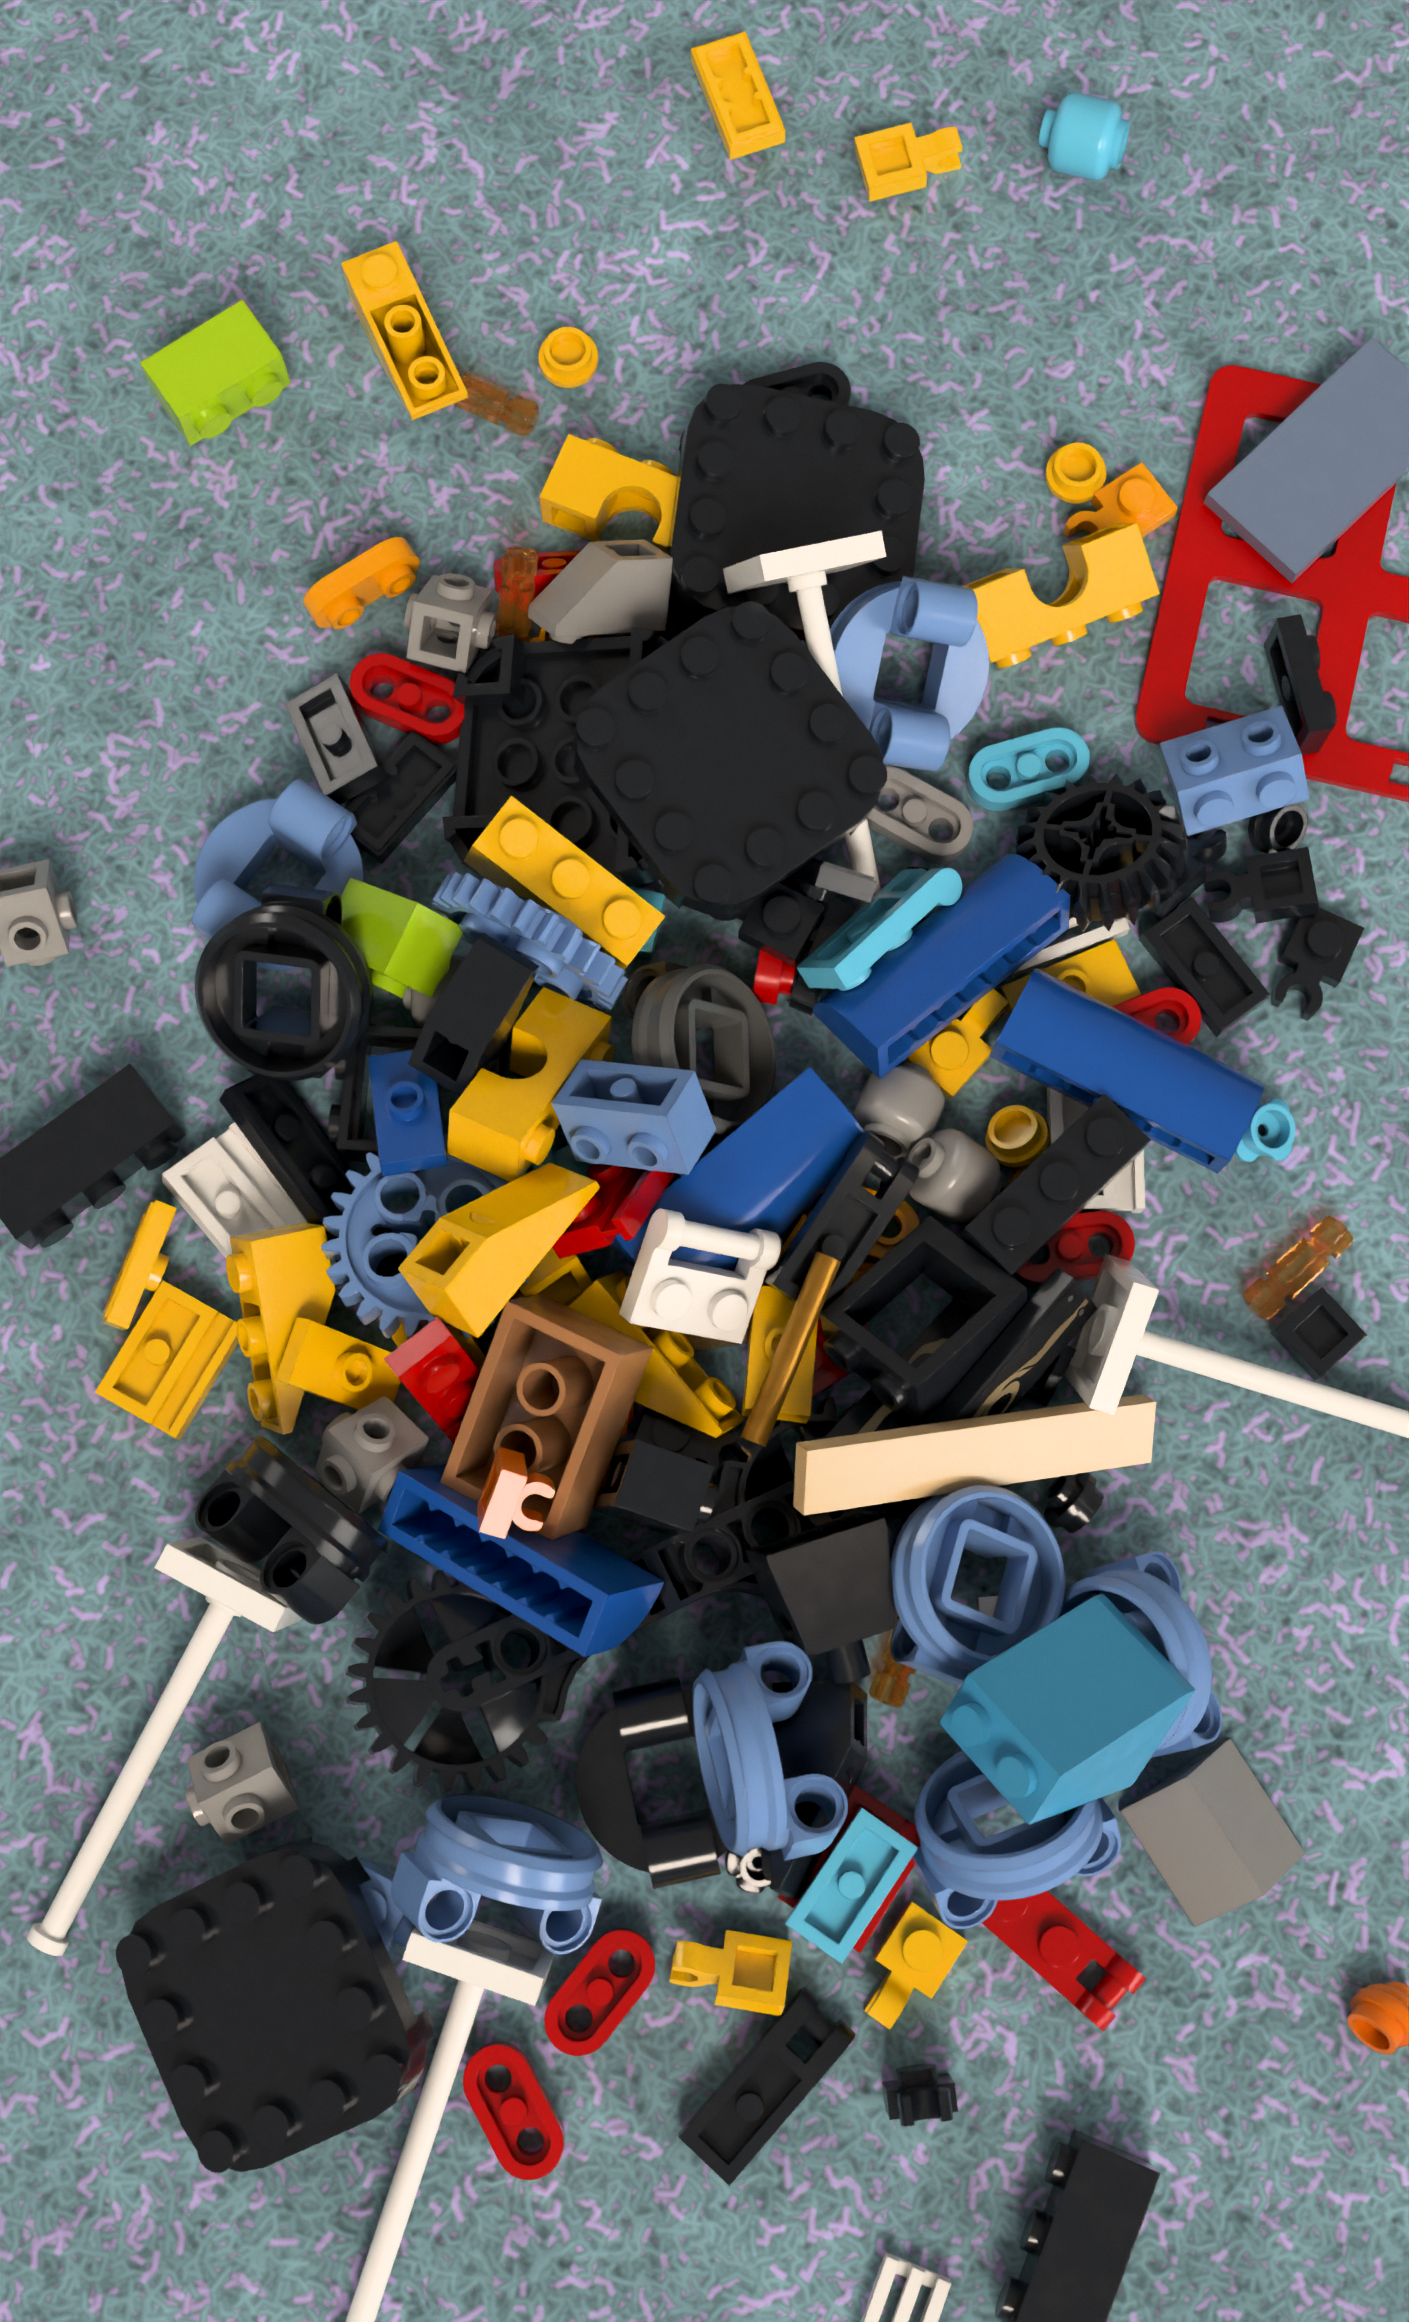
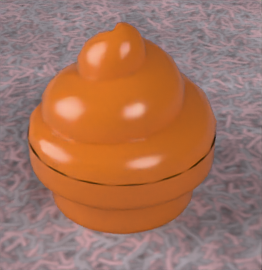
M1394 1981L1387 1984H1371L1366 1988L1358 1990L1350 2001L1352 2012L1347 2018L1348 2026L1353 2034L1369 2048L1386 2055L1393 2054L1398 2047L1408 2046L1409 1986L1403 1982Z

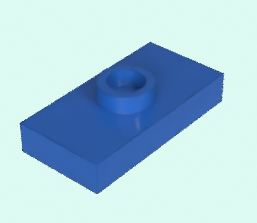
M413 1050L368 1057L379 1164L383 1177L449 1166L439 1085L433 1079L408 1065Z

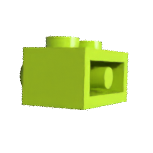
M243 299L140 362L152 393L190 447L203 438L210 439L220 435L230 426L232 420L253 407H263L270 404L281 394L285 387L291 384L281 352Z
M350 877L341 895V927L351 936L361 950L369 967L372 984L402 999L408 988L432 998L439 982L446 976L450 968L451 957L463 934L459 925L418 902Z

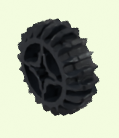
M1091 773L1086 785L1076 787L1066 780L1062 790L1063 794L1057 795L1044 791L1043 801L1041 802L1042 807L1028 808L1027 817L1025 818L1026 824L1018 827L1015 854L1023 856L1041 868L1043 872L1040 876L1049 875L1058 884L1056 893L1064 889L1071 895L1069 920L1073 917L1076 918V923L1083 932L1092 921H1101L1108 931H1110L1114 919L1122 917L1135 925L1139 916V909L1157 913L1160 897H1173L1174 889L1177 886L1176 879L1182 877L1185 869L1184 851L1186 850L1185 832L1182 831L1180 817L1175 810V806L1166 805V800L1163 798L1161 790L1147 793V788L1144 787L1141 778L1128 786H1123V781H1121L1117 773L1108 783H1099ZM1058 913L1053 915V917L1058 919Z

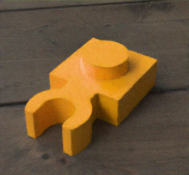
M1143 462L1093 493L1091 503L1097 512L1080 511L1075 513L1066 522L1063 534L1069 538L1080 530L1094 533L1116 523H1137L1143 538L1174 518L1178 507Z

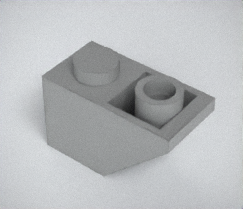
M645 539L589 542L529 604L528 618L550 633L551 639L568 644H573L576 639H587V635L631 636L632 627L666 631L673 558Z

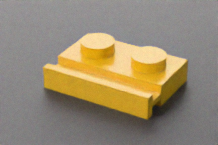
M162 1280L95 1393L181 1441L239 1343L237 1322Z

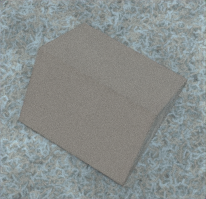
M1230 1738L1225 1739L1119 1810L1194 1927L1264 1896L1305 1854Z

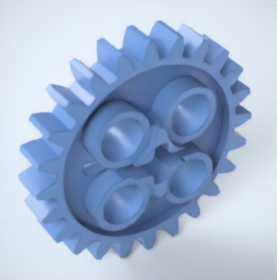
M454 872L452 876L448 874L432 900L433 904L431 906L438 911V914L459 925V928L463 931V941L474 945L478 937L482 933H486L537 964L539 969L533 982L542 988L545 987L574 1001L576 1000L589 1007L593 1006L600 1011H604L605 1008L608 1010L613 1008L628 981V978L623 976L625 970L614 964L616 959L599 951L601 946L598 943L584 939L582 931L570 920L552 910L541 907L531 899L524 901L507 887L504 889L493 884L488 879L484 878L481 882L469 873H466L465 876Z
M445 1134L446 1149H447L448 1134ZM371 1152L367 1153L366 1159L371 1172L365 1177L357 1172L348 1170L346 1176L354 1189L353 1193L350 1195L333 1192L331 1195L335 1206L343 1213L342 1216L323 1218L326 1230L330 1234L339 1237L321 1244V1248L327 1259L338 1261L326 1270L332 1283H347L338 1294L344 1305L348 1307L361 1302L356 1313L361 1323L367 1325L381 1315L380 1330L384 1337L390 1338L402 1324L404 1325L407 1339H410L435 1318L431 1316L401 1273L392 1277L377 1275L376 1270L379 1263L385 1257L394 1254L407 1257L419 1243L418 1239L422 1240L440 1217L454 1211L460 1204L466 1201H474L504 1186L509 1181L498 1176L496 1177V1175L447 1154L449 1166L383 1177L379 1158ZM413 1193L419 1196L417 1205L409 1212L395 1214L388 1211L391 1201L400 1194ZM378 1227L389 1228L393 1232L382 1233L378 1236L373 1235V1231ZM527 1277V1279L523 1282L524 1285L528 1284V1282H529V1278H528V1277ZM494 1319L489 1324L490 1326H492L495 1323ZM442 1321V1323L446 1326V1328H447V1326H451V1325H449V1324H447V1323H445V1322ZM458 1329L465 1339L471 1337V1334Z

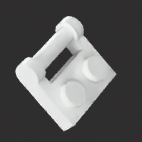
M660 1208L653 1213L649 1221L619 1315L630 1324L742 1344L766 1272L772 1269L779 1259L781 1251L780 1238L775 1232L757 1228L751 1230L750 1233L687 1221L680 1212ZM682 1246L737 1257L739 1259L735 1271L670 1259L672 1251Z

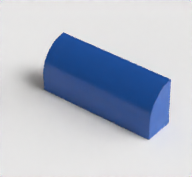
M1006 854L962 889L961 896L956 903L950 906L938 907L912 928L913 934L911 938L900 947L883 954L870 967L872 972L864 982L846 991L834 989L814 1005L813 1014L881 1079L891 1069L899 1065L1069 929L1071 895L1064 889L1056 893L1058 884L1049 875L1040 876L1043 870L1033 862L1017 854ZM1057 913L1058 919L1054 918L1053 915Z
M1036 967L989 1056L1088 1108L1105 1094L1151 1140L1217 1174L1231 1161L1255 1113L1265 1087L1264 1083Z
M808 1067L698 1161L689 1175L683 1174L663 1192L633 1239L625 1241L621 1234H617L613 1240L614 1246L634 1268L649 1221L653 1213L660 1208L680 1212L687 1221L750 1233L751 1230L757 1228L775 1232L780 1238L798 1223L803 1213L807 1215L813 1210L845 1162V1156L851 1144L864 1131L840 1099L813 1069ZM682 1246L672 1251L670 1259L735 1271L739 1259L737 1257Z
M447 1464L399 1470L377 1531L583 1657L611 1650L626 1640L647 1616L665 1581L579 1531L550 1540L536 1532L521 1529L512 1520L505 1539L479 1532L478 1502L440 1483Z

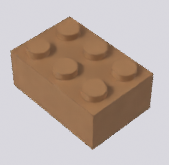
M543 1294L509 1300L503 1309L440 1483L479 1502L498 1447L525 1454L527 1474H544L553 1481L555 1488L553 1498L532 1494L527 1496L522 1502L526 1509L542 1513V1528L540 1531L534 1532L550 1540H555L586 1528L653 1347Z

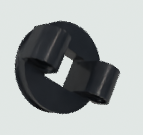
M273 884L262 892L260 906L249 909L222 927L210 939L200 956L195 974V999L202 1023L213 1042L230 1060L255 1075L277 1081H300L312 1077L322 1078L358 1044L368 1027L374 1000L372 978L367 962L358 945L341 927L342 901L338 892ZM257 962L309 968L311 970V1011L272 1006L258 1017L256 1014Z
M262 1435L251 1437L249 1439L253 1442L240 1457L232 1458L225 1465L228 1471L224 1470L200 1499L195 1513L196 1524L199 1529L243 1562L252 1563L266 1557L260 1572V1582L264 1590L306 1622L315 1625L325 1623L334 1618L361 1586L354 1580L357 1578L364 1582L367 1579L373 1562L383 1551L387 1553L388 1541Z
M679 1677L613 1691L615 1706L601 1717L589 1733L582 1748L577 1767V1797L581 1813L590 1832L598 1843L617 1860L637 1870L650 1873L653 1889L721 1874L718 1858L728 1849L718 1833L710 1807L700 1811L640 1823L625 1758V1752L695 1737L692 1692L681 1689Z

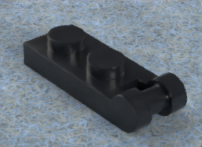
M868 1130L861 1133L851 1144L846 1153L845 1162L765 1282L796 1303L816 1252L841 1261L822 1307V1312L843 1293L913 1187L920 1169L903 1156L895 1159L883 1150L884 1142ZM869 1172L881 1180L880 1188L875 1195L861 1186Z
M806 1986L795 1995L784 2008L782 2015L774 2021L679 2132L678 2137L729 2186L843 2054L856 2036V2033L842 2020L834 2023L818 2008L821 2000ZM799 2029L817 2044L805 2060L787 2044Z

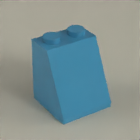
M1099 1594L969 1673L939 1724L1027 1824L1030 1825L1132 1786L1196 1689L1104 1594Z

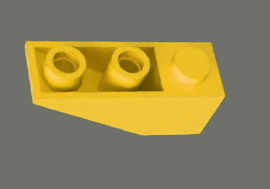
M394 241L342 262L341 266L350 300L379 362L412 421L469 398L468 392L398 242Z
M549 1162L440 1217L398 1267V1270L432 1317H439L441 1321L479 1338L598 1191L600 1186L595 1180Z
M304 1222L230 1237L232 1254L226 1258L228 1281L232 1290L235 1293H239L243 1318L237 1321L238 1342L243 1354L246 1357H250L254 1382L248 1384L247 1388L249 1406L254 1418L257 1421H261V1427L282 1435L292 1433L305 1392L275 1380L296 1318L309 1319L325 1326L335 1293V1284L332 1283L326 1271L331 1267V1260L326 1258L321 1248V1244L327 1242L325 1226Z
M622 1271L597 1279L568 1306L653 1347L634 1402L715 1438L736 1427L744 1420L735 1409L736 1400L731 1391L719 1379L709 1377L693 1358L694 1349L682 1333L630 1324L619 1315L631 1278L629 1276L626 1277Z

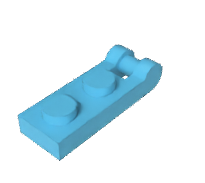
M932 868L929 871L924 869H905L901 871L872 898L871 903L867 902L796 967L809 988H829L846 991L860 985L870 976L872 972L870 967L883 954L900 947L911 938L913 934L911 928L935 906H950L958 901L962 893L960 875L951 868Z

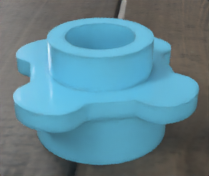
M1273 1098L1266 1104H1258L1235 1151V1155L1239 1160L1253 1162L1258 1156H1269L1274 1161H1282L1289 1156L1295 1138L1296 1127L1285 1101ZM1261 1124L1264 1125L1266 1131L1263 1136L1258 1133V1127Z

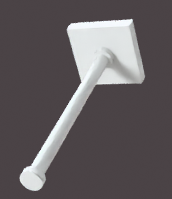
M882 531L762 554L724 568L728 594L785 582L788 583L789 593L796 592L807 649L842 695L821 586L827 585L826 574L844 571L886 557ZM866 819L851 836L847 834L845 839L851 870L872 876L874 881H877L873 894L874 897L881 890L868 821ZM857 899L859 909L867 903L865 901Z
M1105 1254L1090 1296L1091 1301L1098 1309L1077 1332L1072 1348L1076 1349V1352L1064 1373V1376L1089 1408L1115 1415L1135 1356L1138 1355L1409 1438V1411L1145 1330L1159 1289L1130 1261Z
M202 1537L167 1543L155 1566V1569L205 1595V1600L210 1604L42 1923L33 1924L26 1937L32 1946L47 1954L62 1956L70 1942L66 1933L233 1616H244L272 1632L302 1620L300 1616L264 1590L260 1582L261 1569L241 1561L232 1553Z
M475 1920L460 1937L445 1943H437L427 1939L416 1927L411 1932L402 1960L456 1978L458 1983L345 2322H375L484 1989L535 2006L555 1955L548 1951L541 1943Z

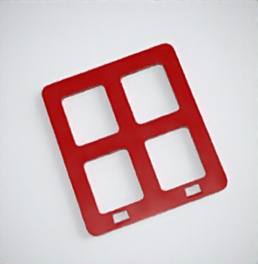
M1237 365L1224 366L1213 374L1207 389L1135 712V728L1144 740L1160 745L1162 742L1204 730L1207 721L1223 724L1246 717L1193 704L1187 700L1185 695L1207 589L1211 582L1220 580L1312 601L1321 610L1316 635L1320 651L1318 675L1323 691H1329L1333 696L1337 718L1335 727L1320 751L1302 755L1306 779L1409 802V785L1389 781L1394 764L1409 767V753L1357 742L1350 739L1346 733V725L1368 619L1379 616L1409 623V577L1388 573L1382 568L1380 563L1396 483L1336 541L1334 554L1331 557H1319L1293 583L1289 582L1246 541L1227 536L1222 530L1223 520L1204 504L1207 493L1234 469L1245 420L1255 417L1282 423L1322 384Z

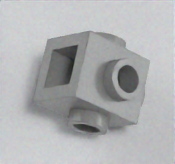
M460 574L433 575L419 594H411L407 604L404 628L410 630L406 659L466 673L480 651L491 648L492 639L495 637L498 615L497 613L489 612L492 589L477 586L471 578Z
M50 859L0 869V951L6 967L23 963L30 966H40L54 961L60 955L69 954L71 929L78 928L79 926L78 914L71 892L69 890L60 892Z
M384 1395L353 1415L349 1412L339 1415L326 1427L321 1437L323 1445L315 1472L321 1477L324 1485L330 1492L340 1496L359 1514L380 1500L385 1503L388 1502L399 1470L419 1468L429 1437Z
M260 1722L222 1741L216 1742L187 1758L193 1783L192 1787L185 1790L190 1810L201 1827L211 1823L226 1846L300 1809L288 1766Z

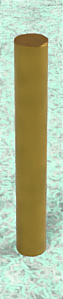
M816 1252L741 1435L742 1438L766 1447L841 1261Z

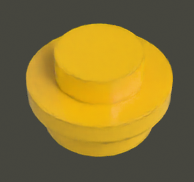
M558 328L550 333L540 346L538 358L541 372L549 382L563 388L581 386L587 383L597 370V347L587 334L577 328Z
M1080 442L1070 443L1059 448L1051 455L1045 470L1046 483L1049 490L1058 499L1072 504L1085 503L1092 500L1093 493L1103 488L1107 474L1106 465L1098 451L1092 446Z
M1011 1105L1002 1108L993 1115L988 1125L985 1141L988 1150L993 1153L1001 1165L1021 1167L1034 1162L1046 1150L1049 1144L1050 1133L1044 1118L1038 1112L1022 1105Z

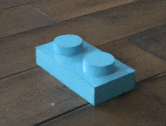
M860 1807L784 1921L785 1924L836 1961L843 1964L918 1847Z

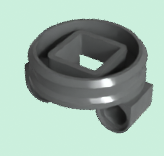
M664 960L642 966L631 974L624 989L623 1002L628 1016L633 1019L631 1043L634 1065L693 1070L697 1075L696 1030L707 1027L713 1028L715 1082L698 1078L716 1126L715 1133L703 1153L710 1152L712 1150V1139L730 1135L762 1108L771 1097L776 1076V1050L772 1030L765 1011L755 994L743 981L728 970L717 965L705 963L687 967Z

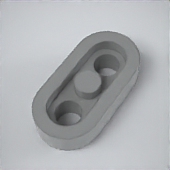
M885 766L887 769V781L879 796L890 795L894 797L898 806L892 811H883L875 805L867 817L869 828L930 862L947 863L959 858L966 851L973 833L972 816L965 805L900 768ZM934 825H944L950 830L951 837L946 841H936L930 836L929 829Z

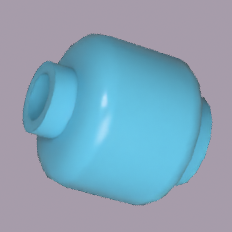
M1071 92L1060 102L1057 111L1047 109L1041 125L1039 146L1048 148L1049 166L1058 173L1094 181L1103 179L1110 168L1118 170L1125 154L1130 132V120L1122 119L1123 114L1119 104L1110 99Z

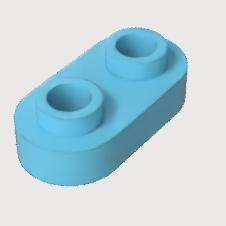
M1060 727L1046 729L989 745L981 749L970 763L966 779L968 792L978 805L992 811H1004L1043 800L1044 791L1061 795L1063 794L1062 790L1066 780L1077 787L1084 779L1090 762L1088 746L1076 732ZM1050 757H1059L1064 760L1067 769L1060 773L1052 772L1047 768L1045 760ZM992 773H1000L1007 778L1009 785L1003 789H994L987 783L986 777Z

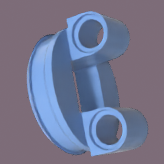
M903 576L902 581L876 586L856 597L839 614L830 628L842 695L872 734L883 757V764L932 772L938 771L946 759L950 740L964 729L980 706L988 681L989 653L983 630L977 621L978 603L973 590L958 585ZM888 632L904 638L934 643L922 702L920 704L873 697L885 638Z
M296 779L286 787L279 798L254 802L227 816L210 833L201 848L196 862L194 892L197 907L192 917V924L196 931L210 941L222 927L240 914L261 905V902L243 890L277 846H280L323 876L314 889L338 892L341 897L350 877L367 883L365 865L357 845L350 834L357 825L354 814L303 779ZM257 962V967L270 970H292L301 968L294 966Z
M976 1485L961 1488L949 1494L932 1496L912 1512L897 1536L891 1558L894 1605L899 1616L891 1637V1656L898 1663L952 1685L963 1684L969 1673L1060 1618L1066 1588L1065 1567L1061 1549L1051 1527L1031 1503L1018 1494L1001 1487ZM963 1549L986 1559L1006 1556L1008 1559L993 1617L951 1599Z
M1154 1551L1085 1571L1087 1578L1075 1582L1065 1590V1599L1060 1617L1090 1598L1104 1594L1196 1689L1152 1757L1194 1749L1216 1740L1222 1728V1712L1218 1699L1211 1690L1212 1665L1205 1635L1196 1616L1181 1597V1578L1173 1561L1166 1554Z
M785 1641L745 1647L739 1662L732 1663L726 1670L711 1672L705 1668L693 1684L692 1712L695 1741L708 1803L724 1845L729 1851L742 1857L747 1854L748 1850L761 1847L768 1851L781 1849L784 1861L820 1853L833 1842L848 1812L845 1792L832 1778L822 1774H808L789 1779L783 1778L781 1760L772 1723L786 1720L798 1710L812 1679V1666L805 1652L798 1646ZM766 1671L781 1672L790 1679L793 1690L787 1693L773 1692L764 1685L760 1675ZM804 1801L816 1803L826 1813L828 1825L821 1828L806 1826L797 1817L795 1805Z
M964 1751L945 1761L928 1779L917 1798L914 1821L921 1846L918 1847L912 1857L917 1876L944 1923L955 1929L972 1928L985 1921L992 1914L998 1900H1014L1037 1895L1064 1883L1074 1875L1088 1877L1099 1874L1109 1868L1120 1853L1121 1838L1116 1817L1101 1797L1030 1825L1027 1822L985 1839L972 1819L1010 1803Z
M445 1795L426 1808L425 1815L428 1820L426 1828L417 1837L414 1853L401 1852L392 1881L391 1895L397 1908L427 1939L437 1943H445L460 1937L472 1924L482 1895L510 1904L514 1918L548 1951L554 1954L571 1953L587 1941L592 1933L602 1898L594 1892L595 1884L593 1877L595 1871L603 1864V1858L597 1843L587 1833L570 1822L543 1810L515 1801L486 1795ZM437 1893H439L436 1899L432 1901L430 1904H428L431 1898Z

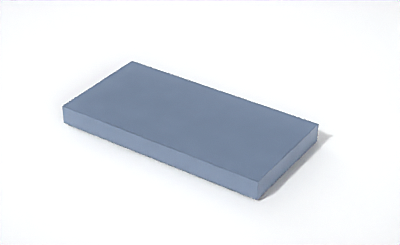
M1371 337L1207 493L1204 504L1289 582L1293 583L1409 471V369L1376 339Z

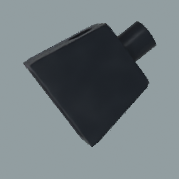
M860 1512L745 1549L747 1560L783 1640L798 1646L807 1656L818 1655L824 1652L831 1681L834 1684L850 1683L870 1675L871 1669L863 1639L891 1630L896 1622L888 1531L885 1518Z

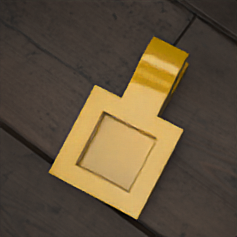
M911 122L854 137V151L869 202L925 188L927 183L926 171L939 174L961 168L958 153L962 152L963 147L957 127L942 128L931 134L916 138Z
M992 989L969 1009L961 1021L956 1018L907 1057L905 1061L918 1064L927 1069L932 1075V1080L938 1084L943 1094L952 1100L989 1058L992 1048L981 1038L1007 1010L1005 1007L1009 1004V1001L995 989Z
M909 1901L873 1959L885 1966L889 1971L863 2011L890 2030L903 2011L914 1988L928 1998H933L968 1941L921 1907Z
M731 1930L725 1931L722 1949L690 1941H676L669 1982L687 1987H700L709 1984L717 1985L714 2005L781 2016L785 2007L792 1941Z

